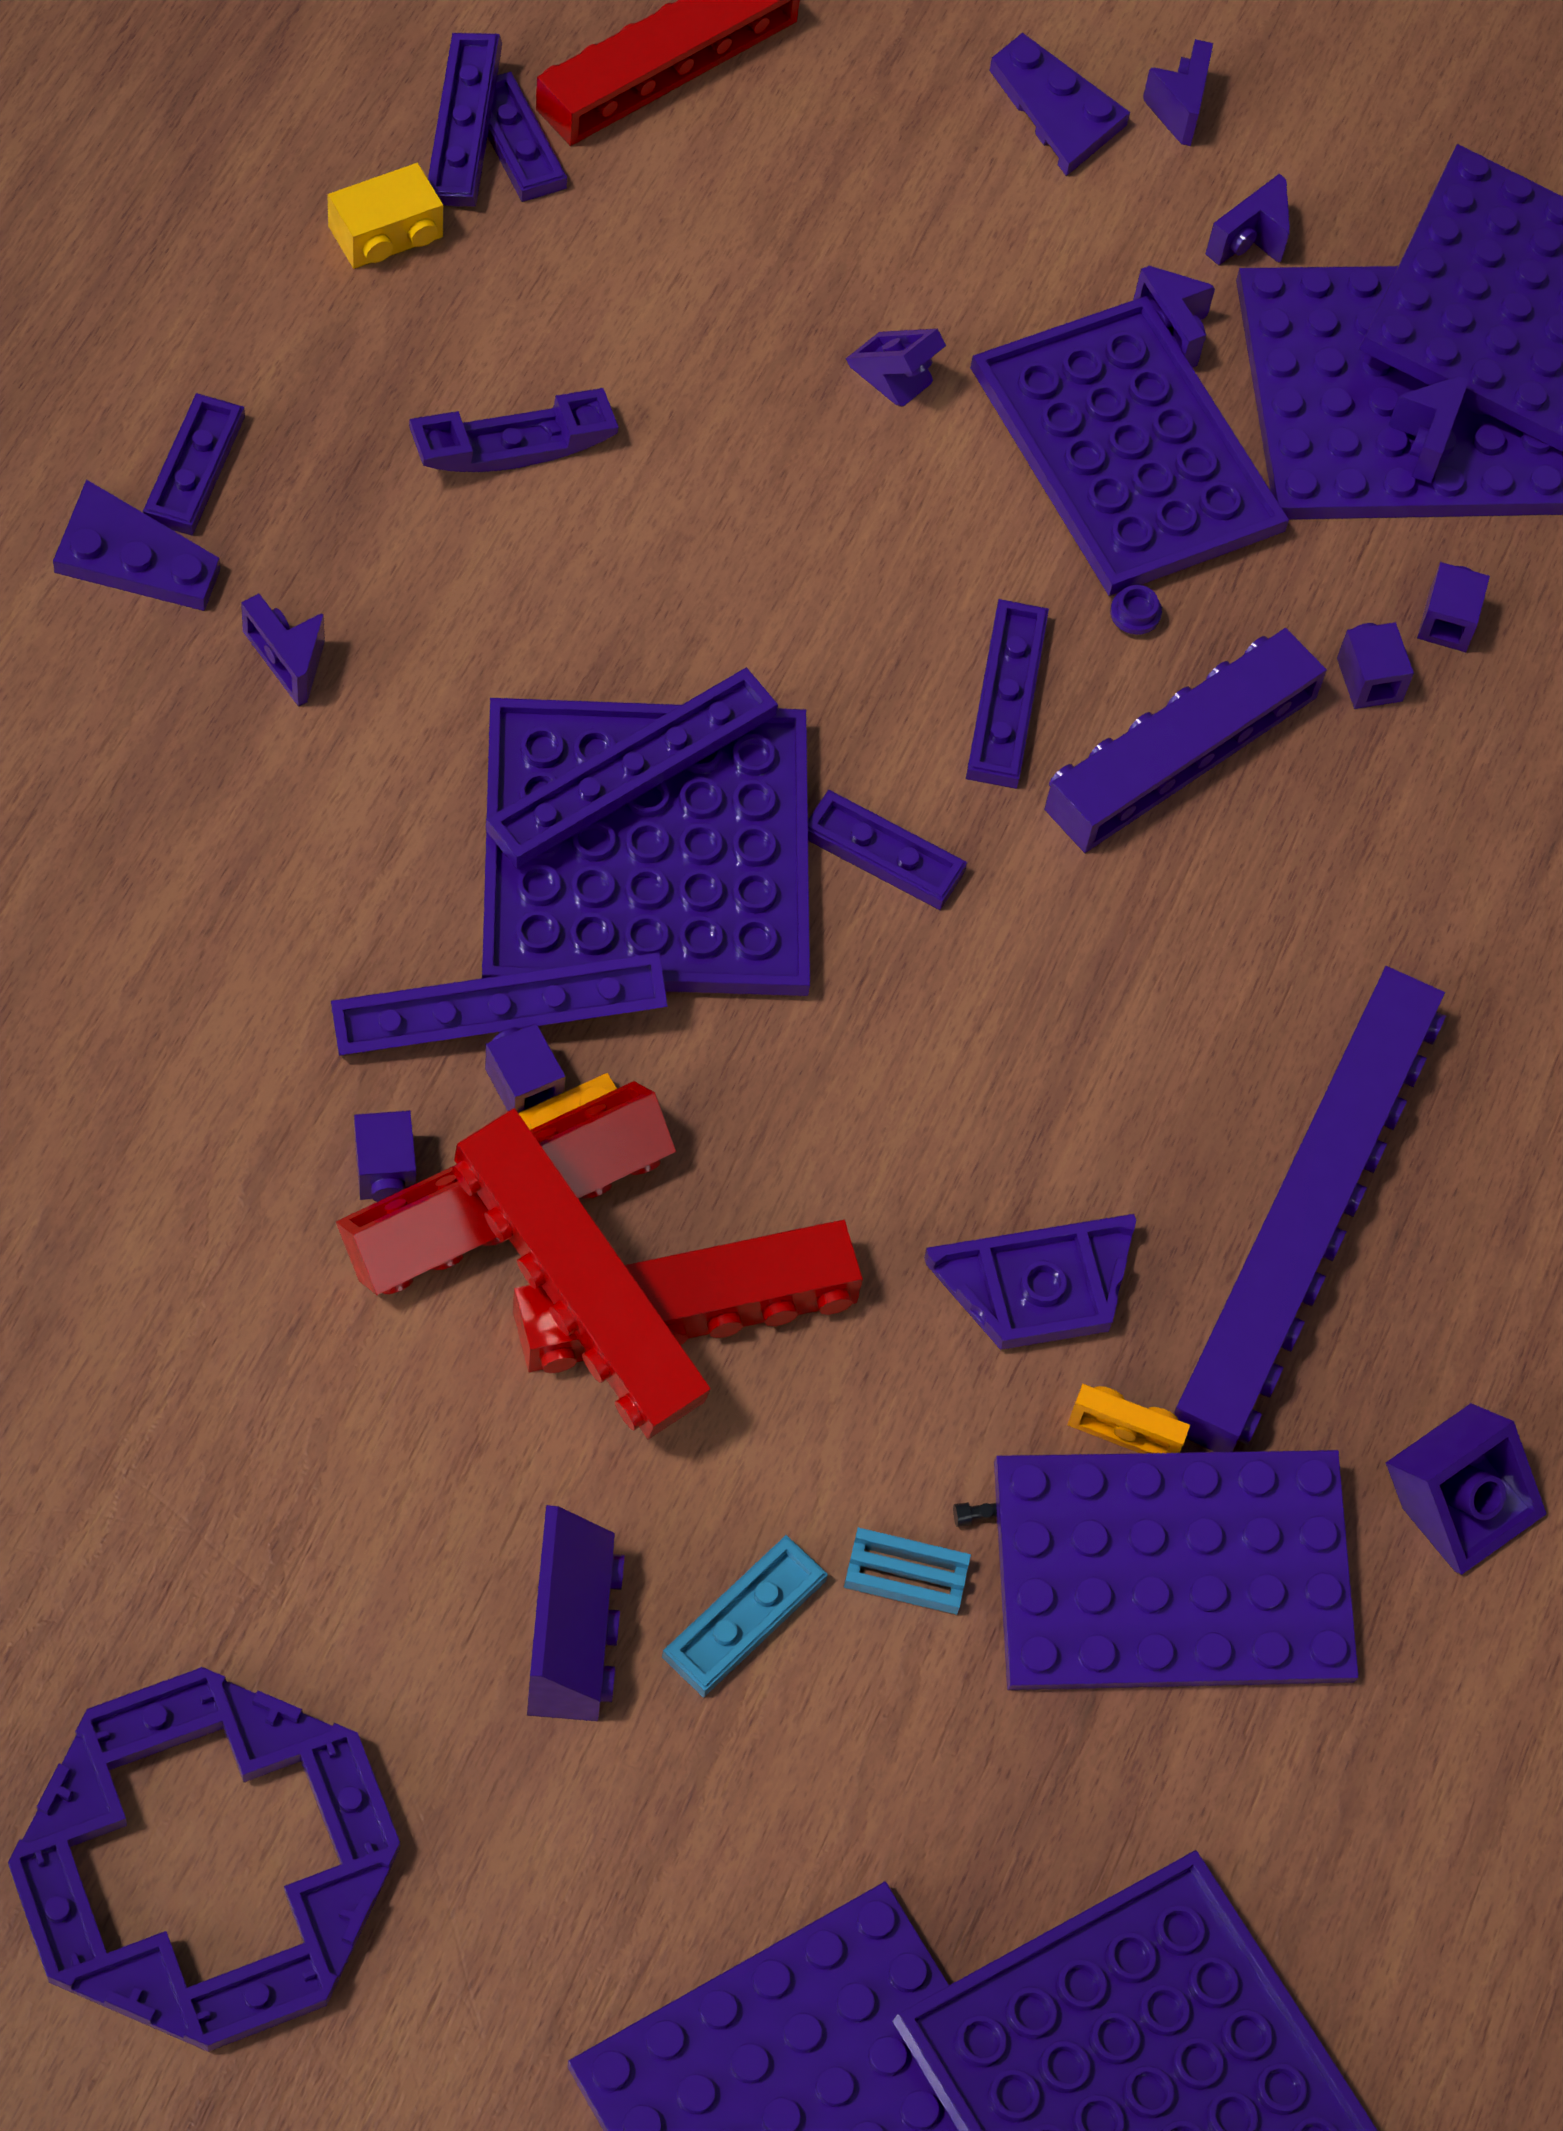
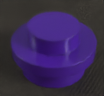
M1130 585L1113 598L1110 615L1114 624L1124 632L1141 635L1149 633L1157 627L1161 619L1162 607L1153 590L1143 585Z

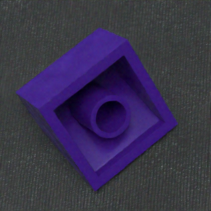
M1472 1403L1386 1462L1402 1509L1450 1567L1461 1575L1547 1514L1514 1421Z

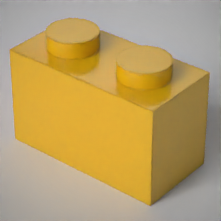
M418 162L327 194L328 227L353 269L369 263L381 262L391 255L414 247L426 246L434 240L443 237V203Z

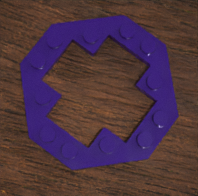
M204 1667L88 1708L75 1731L76 1736L62 1764H58L36 1807L37 1812L22 1840L18 1841L8 1861L9 1869L48 1982L208 2052L326 2007L400 1850L398 1835L358 1732L336 1723L332 1726L302 1713L301 1708L258 1690L256 1693L226 1681L225 1676ZM224 1729L243 1783L295 1763H302L340 1865L284 1886L287 1901L303 1941L302 1944L186 1987L167 1931L109 1953L106 1952L70 1847L127 1826L126 1817L109 1770Z

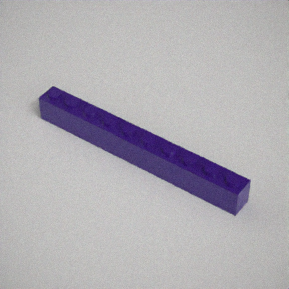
M1385 966L1174 1411V1415L1177 1416L1179 1421L1190 1425L1186 1439L1213 1452H1232L1238 1440L1247 1445L1249 1444L1262 1416V1413L1252 1409L1259 1393L1268 1398L1271 1397L1284 1367L1274 1363L1280 1348L1292 1351L1305 1321L1295 1317L1302 1302L1313 1306L1326 1276L1316 1272L1323 1257L1333 1262L1347 1232L1337 1227L1343 1213L1354 1217L1367 1187L1357 1183L1363 1169L1374 1174L1387 1146V1143L1378 1140L1379 1134L1383 1126L1394 1130L1407 1100L1398 1097V1093L1403 1083L1414 1087L1427 1059L1417 1054L1423 1041L1431 1045L1434 1044L1446 1018V1015L1437 1012L1445 994L1444 991Z

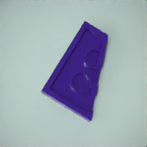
M1024 33L1017 36L991 59L989 71L1018 111H1024L1036 126L1035 134L1044 146L1049 144L1058 156L1057 165L1065 176H1068L1128 124L1130 112Z
M86 479L53 559L54 573L205 611L220 572V558Z

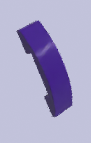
M604 388L556 395L554 406L551 409L463 423L459 411L409 419V428L423 466L456 472L501 471L556 460L605 441L616 435L619 428Z

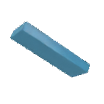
M785 1535L663 1650L662 1658L704 1698L826 1582L828 1574Z

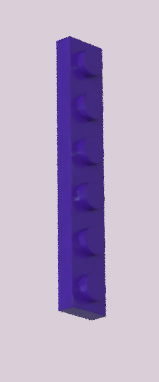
M746 667L486 818L485 830L517 869L775 717L778 704Z
M660 952L331 1001L339 1055L501 1032L514 1027L521 1029L535 1023L538 1026L668 1007Z

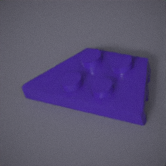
M1135 1214L928 1247L926 1248L924 1259L927 1267L1000 1350L1109 1332L1115 1314L1118 1293L1124 1276L1136 1218Z

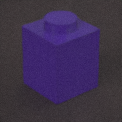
M1440 562L1429 590L1417 639L1466 653L1478 625L1490 576L1475 572L1464 566H1454Z
M1396 622L1380 625L1365 623L1346 631L1337 661L1354 709L1403 702L1414 672Z
M537 1023L523 1029L516 1027L506 1029L496 1035L491 1042L486 1043L485 1070L507 1111L515 1108L520 1113L564 1092L566 1076Z
M411 1111L354 1115L360 1200L373 1199L378 1202L416 1184Z

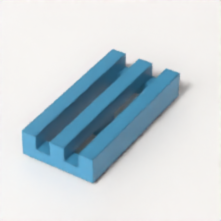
M858 1527L844 1588L957 1615L971 1554ZM864 1549L954 1570V1573L883 1555L864 1551ZM863 1566L892 1573L895 1576L910 1580H921L950 1587V1594L860 1573V1567Z

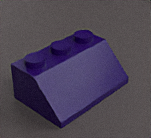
M546 1505L527 1716L598 1722L600 1702H612L615 1666H604L605 1645L617 1646L620 1610L609 1609L610 1589L622 1590L625 1555L613 1554L614 1532L559 1506Z

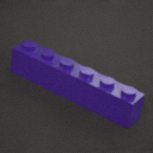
M1287 628L1279 631L1269 639L1266 636H1262L1255 640L1239 659L1231 664L1228 661H1224L1217 665L1208 674L1206 680L1195 688L1191 689L1187 686L1179 690L1169 700L1167 706L1154 715L1151 712L1141 715L1133 722L1128 732L1116 740L1107 738L1100 742L1092 750L1089 757L1075 767L1072 764L1062 767L1049 782L1050 789L1044 810L1075 844L1086 853L1315 700L1327 669Z

